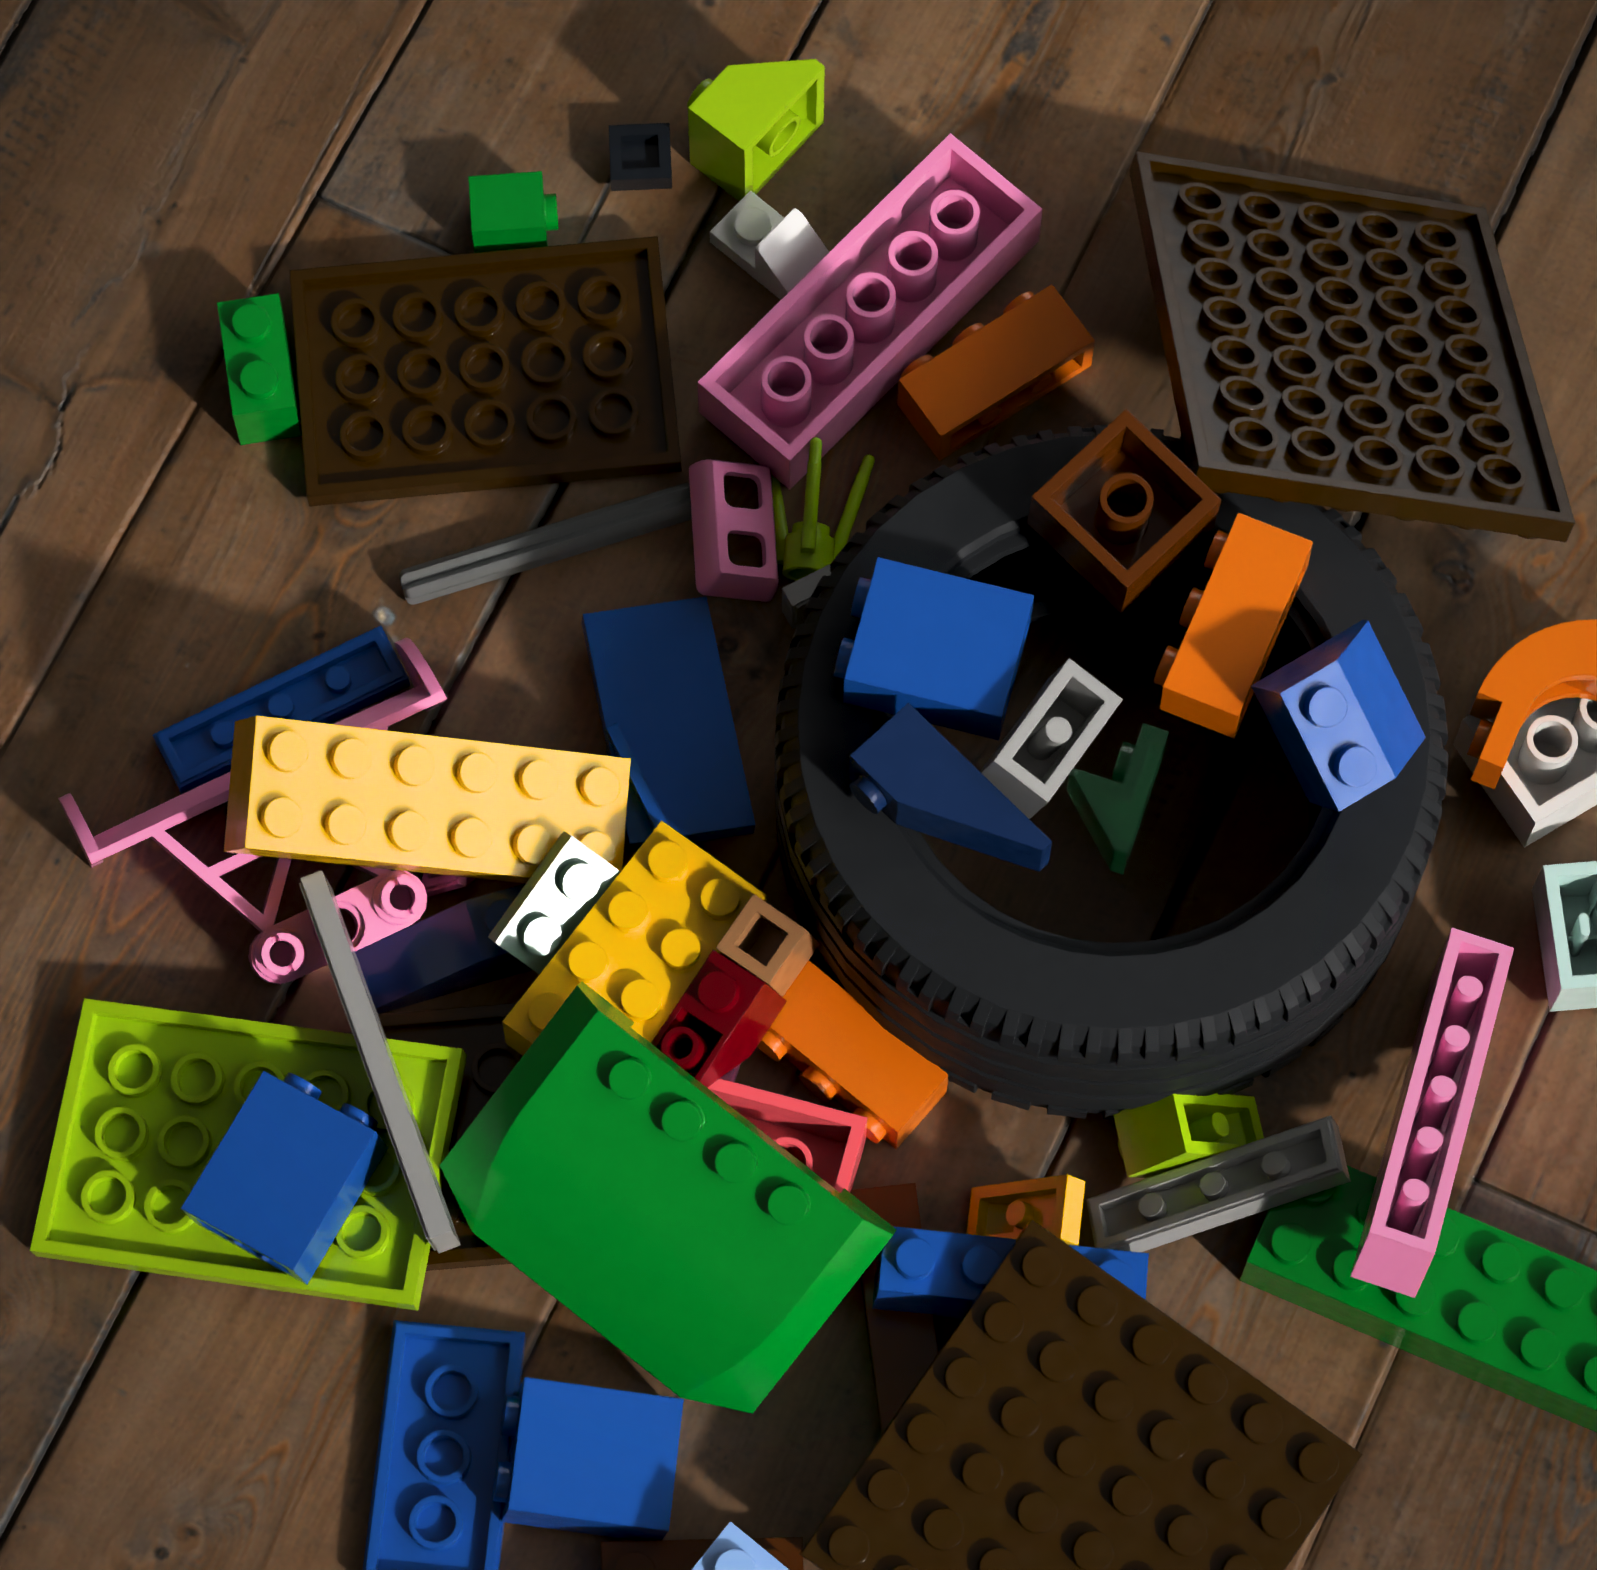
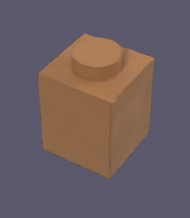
M753 894L716 949L727 959L765 982L783 997L819 946V942L805 928Z

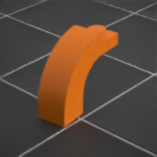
M1597 619L1564 622L1537 631L1515 644L1495 663L1485 677L1469 714L1481 719L1467 755L1479 759L1471 778L1472 781L1495 790L1521 726L1533 712L1543 705L1565 698H1585L1597 701Z

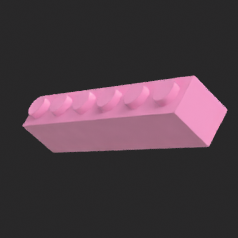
M1451 928L1431 977L1350 1277L1413 1298L1417 1295L1436 1252L1513 955V947L1456 928Z

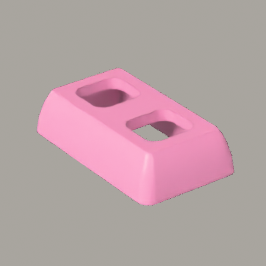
M712 459L700 460L689 467L695 578L698 592L706 596L762 602L771 601L778 588V565L770 468L763 465ZM724 476L743 477L754 480L758 488V509L730 506L725 500ZM728 534L748 535L758 538L762 547V567L733 564L728 554Z

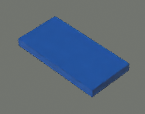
M707 597L583 614L581 624L605 741V728L618 723L667 824L693 843L754 834L756 824ZM607 740L608 756L617 757L609 740ZM629 783L625 840L628 852H635L653 832V829Z
M393 1320L363 1570H500L505 1523L501 1522L503 1502L492 1501V1492L497 1462H509L512 1436L500 1434L501 1419L506 1395L517 1396V1391L521 1385L526 1344L525 1332Z

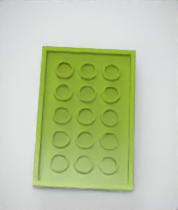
M84 998L30 1251L35 1256L419 1310L431 1245L425 1237L353 1034ZM387 1039L439 1186L442 1189L444 1174L440 1164L449 1153L467 1055L462 1048ZM263 1071L282 1081L288 1072L303 1078L322 1091L318 1099L319 1101L337 1111L340 1110L343 1103H348L367 1113L378 1122L374 1131L378 1133L389 1147L308 1285L197 1225L181 1209Z

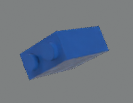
M878 557L872 579L860 577L856 587L851 616L861 619L855 640L844 637L837 656L834 677L844 679L843 702L893 715L909 703L930 724L999 740L1031 622L1034 595Z
M263 1071L181 1209L197 1225L308 1285L389 1147L378 1133L374 1131L378 1122L367 1113L348 1103H343L340 1110L337 1111L319 1101L318 1099L322 1091L303 1078L288 1072L282 1081Z
M524 1377L517 1391V1396L506 1395L502 1412L500 1434L512 1436L509 1462H497L493 1483L492 1501L503 1502L501 1522L638 1541L663 1540L669 1532L684 1399Z

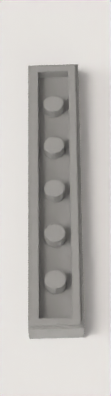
M322 870L300 878L301 883H299L425 1237L433 1250H437L438 1253L461 1245L333 889Z

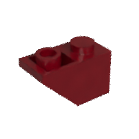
M712 950L651 1044L708 1088L752 1055L787 1001L765 982L720 953Z

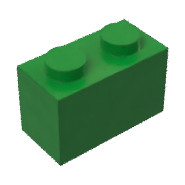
M279 293L217 302L232 415L240 445L302 436L287 329Z

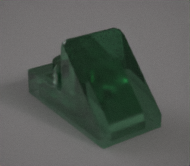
M1145 723L1142 725L1136 745L1123 742L1111 780L1073 768L1069 773L1067 792L1110 871L1122 875L1124 874L1165 753L1169 731Z

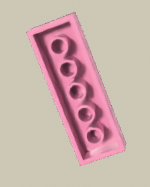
M950 133L698 381L699 413L757 463L769 467L771 475L790 490L807 473L809 447L812 438L818 437L822 440V458L898 382L902 372L908 365L924 356L1039 242L1042 208Z

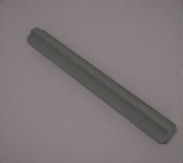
M688 482L405 568L399 573L404 597L408 604H419L692 520L690 484Z

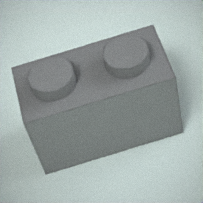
M1069 658L1047 679L980 772L1030 819L1050 801L1123 699Z

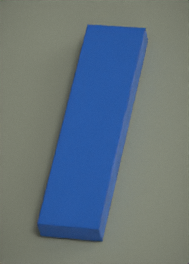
M380 625L173 724L152 736L180 793L183 794L231 771L235 721L257 715L331 724L410 686L409 677Z

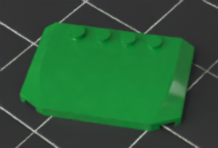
M582 981L575 987L440 1164V1167L471 1231L671 1391L680 1398L753 1414L897 1229L845 1188L841 1193L633 1030L631 1027L634 1022Z

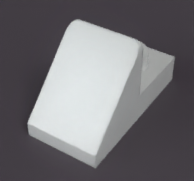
M751 190L710 231V243L780 300L829 253L807 219L798 209L794 208L784 218Z

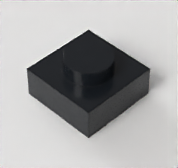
M670 124L608 125L611 191L672 189Z

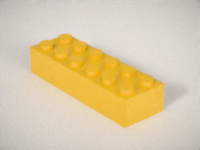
M256 715L235 721L224 852L527 883L560 835L565 831L619 871H622L631 758Z

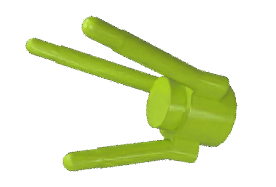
M818 437L810 440L803 521L793 524L792 533L788 532L780 481L771 475L777 565H783L782 573L785 577L797 581L831 564L847 544L875 463L874 456L867 454L861 462L834 538L829 536V526L817 522L822 465V440Z

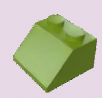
M816 59L728 65L714 81L710 78L702 81L693 91L687 103L690 164L738 201L750 190L757 194L824 123L825 66Z

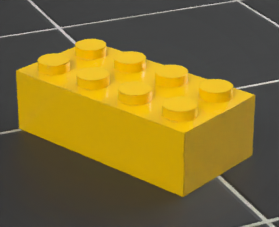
M661 820L502 1021L506 1044L523 1056L575 987L582 981L634 1022L631 1028L651 1043L712 950L723 955L716 947L752 895L755 894L766 902V894Z

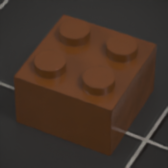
M1125 409L1032 495L1027 524L1116 610L1122 613L1214 527L1222 499L1133 414Z

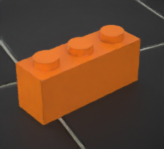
M1052 284L1037 294L1028 291L1013 299L1005 307L1003 315L985 326L982 323H976L963 330L954 339L952 346L934 358L929 354L924 355L908 365L898 380L897 405L940 461L1089 368L1092 364L1095 340Z
M1239 512L1229 534L1221 530L1217 531L1204 563V567L1213 570L1204 591L1194 587L1191 590L1179 621V625L1188 628L1179 649L1168 645L1154 678V683L1163 686L1160 710L1235 739L1254 694L1251 685L1258 682L1261 678L1309 565L1313 541Z
M808 960L783 996L787 1001L757 1047L775 1061H780L784 1056L802 1071L799 1079L810 1092L822 1101L829 1102L834 1098L852 1114L867 1117V1139L878 1144L883 1138L897 1150L947 1093L949 1075L939 1066L931 1063L885 1030L850 993Z

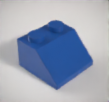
M1363 619L1251 685L1309 803L1340 812L1395 779L1426 738L1368 620Z

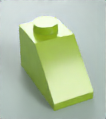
M1218 1093L1209 1096L1172 1094L1157 1102L1134 1109H1124L1113 1115L1119 1138L1118 1148L1124 1161L1127 1177L1149 1178L1264 1138L1254 1096L1218 1095Z

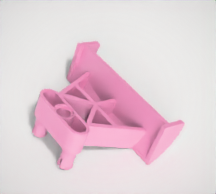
M404 638L394 644L415 688L334 724L388 731V726L423 710L428 712L438 707L447 698L419 649L411 639ZM230 772L94 837L71 793L58 798L91 868L103 863V859L151 838L259 930L260 933L255 936L250 945L248 958L251 969L260 979L267 983L283 984L294 981L328 965L308 909L274 925L292 859L277 858L261 913L223 881L220 876L263 856L236 854L211 867H207L165 831L227 802ZM350 865L375 877L335 896L339 908L349 913L354 919L355 932L351 942L355 951L398 932L420 919L426 909L427 894L425 886L418 877L408 871H391V869Z

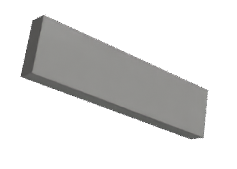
M1330 1115L1088 1198L1086 1202L1095 1248L1144 1252L1351 1181L1339 1127Z

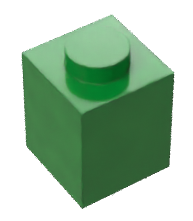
M542 171L468 176L474 253L548 246L547 231L559 230L556 193L544 194Z

